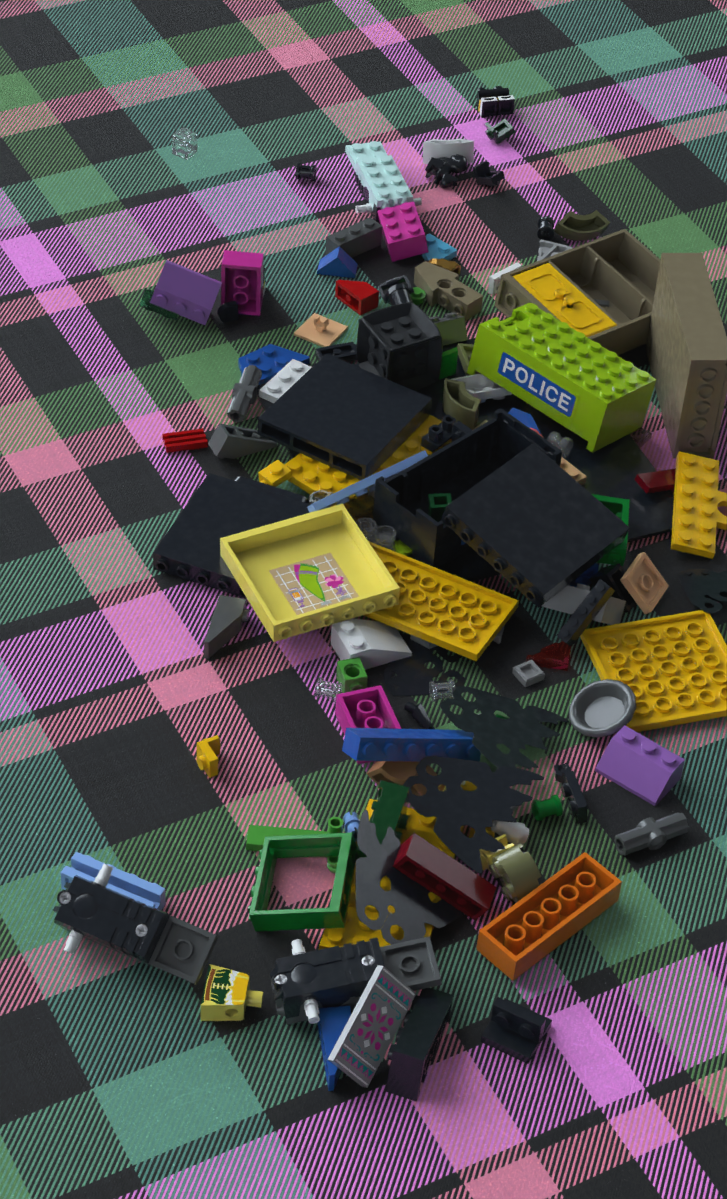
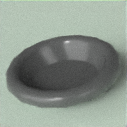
M611 679L594 681L583 687L573 697L569 706V720L574 729L584 736L595 738L610 736L632 720L636 711V696L632 689L621 681Z

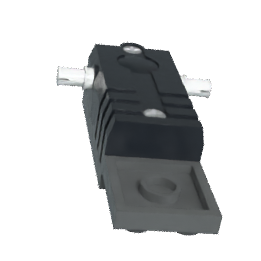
M103 864L94 882L75 875L71 883L66 882L64 886L66 890L58 893L57 901L59 905L53 909L57 913L54 923L70 932L66 946L63 949L64 951L74 954L83 937L190 983L198 984L218 940L216 934L106 888L113 870L111 866Z
M430 936L383 947L379 946L378 938L376 937L367 942L363 940L353 945L349 943L344 944V947L335 946L307 953L302 945V940L296 939L291 942L293 956L276 959L274 963L275 969L270 973L277 1015L285 1016L287 1025L307 1020L310 1024L319 1022L318 1008L350 1006L351 1011L354 1010L377 965L384 966L413 991L442 985Z

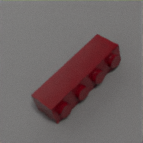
M415 833L401 844L393 865L394 868L473 920L478 919L490 908L496 886Z

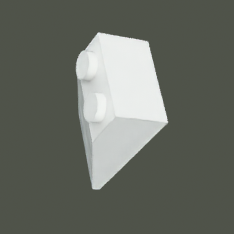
M352 618L332 624L331 645L340 660L360 657L366 670L412 656L411 650L398 630L379 621Z

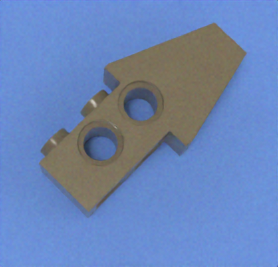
M426 261L415 267L414 284L425 291V299L430 306L439 304L452 313L456 312L457 315L464 316L465 321L482 311L483 295L461 283L457 273Z

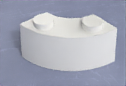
M432 139L423 142V164H428L431 158H450L456 154L463 155L467 159L468 164L474 162V141Z

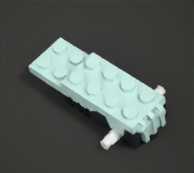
M381 141L346 145L345 152L355 170L356 184L366 202V205L355 206L357 214L371 213L374 220L380 224L378 210L414 201L415 206L422 205L421 198L413 199V195L392 155H387Z

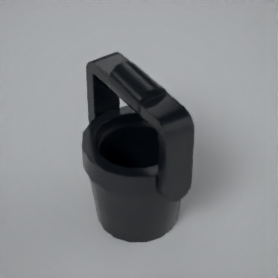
M405 275L388 280L378 286L379 293L385 304L389 303L393 306L402 303H413L411 294L414 293V290ZM388 289L384 295L383 290Z

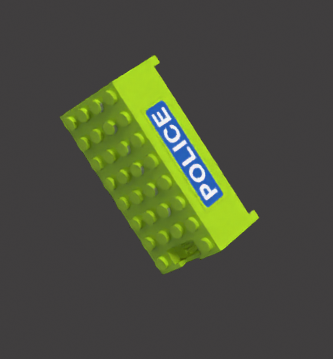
M527 303L513 309L511 317L500 322V318L495 317L479 324L467 373L469 375H475L476 372L481 373L588 441L586 449L592 453L642 427L657 380L650 376L648 372L640 370L631 362L620 358L615 352L607 350L600 343L592 341L582 332L574 330L567 323L559 321L552 314L546 313L533 303Z

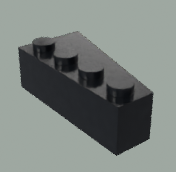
M432 988L422 989L419 996L415 995L411 1005L412 1012L407 1011L403 1022L404 1028L399 1027L395 1039L396 1044L392 1043L388 1052L387 1059L391 1060L386 1092L417 1101L421 1082L424 1083L430 1061H433L438 1042H440L449 1020L454 995Z

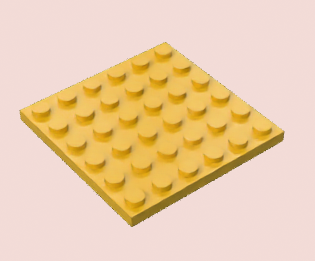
M698 610L585 629L580 635L600 679L621 681L628 685L636 696V711L632 720L626 725L632 730L641 732L727 716V645L710 613Z

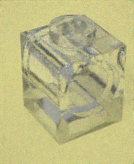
M182 127L172 135V154L187 160L197 152L198 133Z

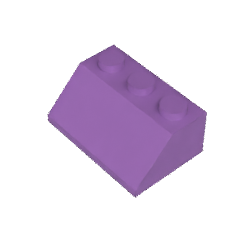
M166 260L150 304L206 325L222 282Z
M624 725L611 738L595 768V772L656 806L681 779L685 759Z

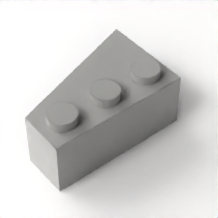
M569 583L545 602L542 607L573 614L590 593V586L577 583L576 587H572ZM610 597L593 620L609 625L620 624L626 601Z

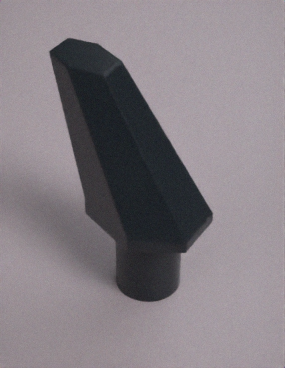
M408 701L405 704L404 710L412 713L413 719L425 729H431L432 723L422 703L415 705Z

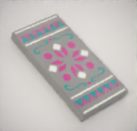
M377 965L328 1060L360 1086L368 1088L416 993L384 966Z

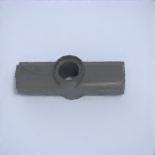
M254 365L244 368L239 383H235L233 387L232 401L227 411L228 418L233 422L240 423L242 420H245L250 405L256 401L257 387L262 377V370Z
M678 812L656 821L652 817L646 818L636 828L615 835L616 849L620 855L625 856L647 847L650 850H657L668 839L688 832L687 818L683 813Z

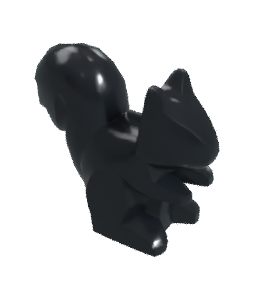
M459 154L452 155L450 158H431L425 169L427 172L425 177L429 178L431 175H435L434 183L440 182V186L443 188L457 186L458 179L450 174L451 172L462 173L465 171L468 161L463 155Z

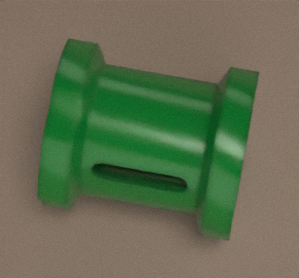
M552 795L549 799L541 801L536 799L531 803L532 813L537 821H542L544 817L552 815H562V803L557 795Z

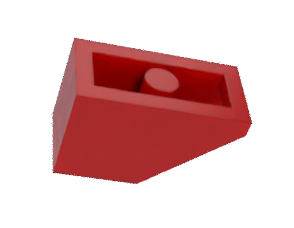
M337 280L335 297L361 316L378 307L379 291L367 282Z

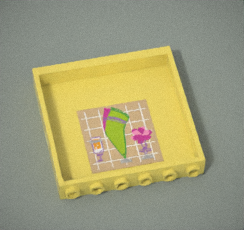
M343 503L220 538L221 557L273 642L399 604L400 587Z

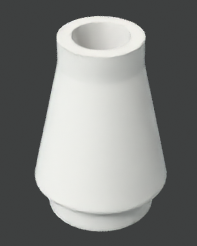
M497 820L492 822L493 827H491V830L500 836L505 834L507 841L515 846L519 843L524 845L529 836V828L525 827L524 823Z

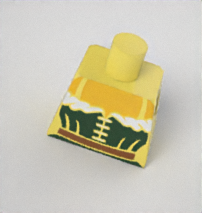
M209 964L201 1001V1021H241L244 1019L246 1006L262 1008L264 992L249 990L250 976L248 974Z

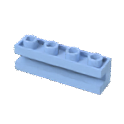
M75 852L71 858V867L65 866L61 871V889L66 890L64 887L66 882L71 883L75 875L94 882L99 870L102 869L105 863L95 860L89 855ZM106 864L113 868L106 888L128 896L135 901H140L147 906L154 907L157 910L163 909L165 906V888L156 883L141 879L135 874L119 870L113 865Z

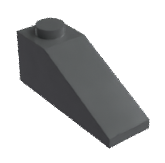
M218 424L208 445L213 450V454L218 458L235 459L275 448L277 443L258 435V430Z
M219 595L204 641V658L209 659L241 631L244 622H248L249 609H246V599Z

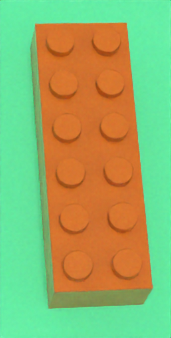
M584 852L481 928L478 933L476 950L514 981L615 904L619 899L622 881Z

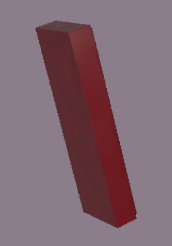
M676 468L637 474L635 481L646 494L673 490L675 487Z

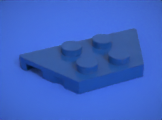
M269 344L238 358V366L241 376L244 368L249 365H254L262 370V377L258 384L260 385L271 380L292 359L308 365L310 357Z

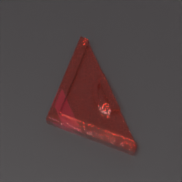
M564 641L558 644L555 642L542 648L541 652L535 655H527L526 662L532 659L537 666L567 671L571 646Z

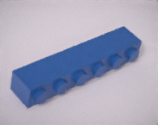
M346 728L342 748L344 753L356 761L420 762L424 757L439 756L480 762L481 752L472 743L474 733L463 730Z

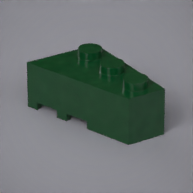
M380 780L378 801H373L371 809L374 811L369 821L376 825V837L380 845L386 836L388 827L394 830L395 836L401 843L403 833L401 832L403 829L407 830L410 821V815H407L409 787ZM358 847L356 860L361 857H367Z

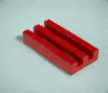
M203 428L162 434L166 453L208 447V441Z

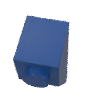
M350 1006L318 1008L320 1021L317 1022L328 1091H334L341 1074V1070L331 1063L328 1057L351 1016Z

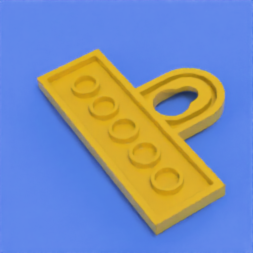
M681 451L678 452L675 470L672 550L713 559L716 549V528L727 530V516L718 510L720 506L727 507V493L718 491L719 460Z

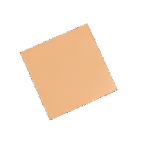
M314 313L294 332V336L321 347L331 346L348 329V326Z

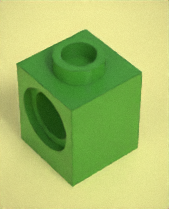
M360 657L337 661L336 678L342 693L367 688L368 676Z

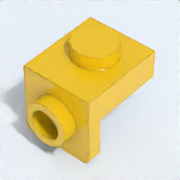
M276 460L258 472L259 482L277 487L291 478L292 470L279 460Z
M218 735L197 742V764L201 770L206 772L209 778L218 775V757L216 756L220 754V738Z

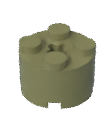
M520 843L493 857V864L489 865L495 879L499 878L503 885L501 891L507 901L513 900L516 903L540 886L537 879L542 877L528 851L523 853L520 850L524 847Z

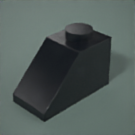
M618 563L601 568L589 579L593 587L600 579L615 590L611 597L626 601L623 612H629L637 603L620 581L625 574L622 566Z

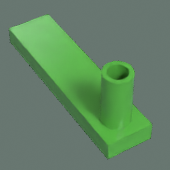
M331 817L328 820L327 832L249 825L246 850H262L265 837L342 833L343 821L339 817Z

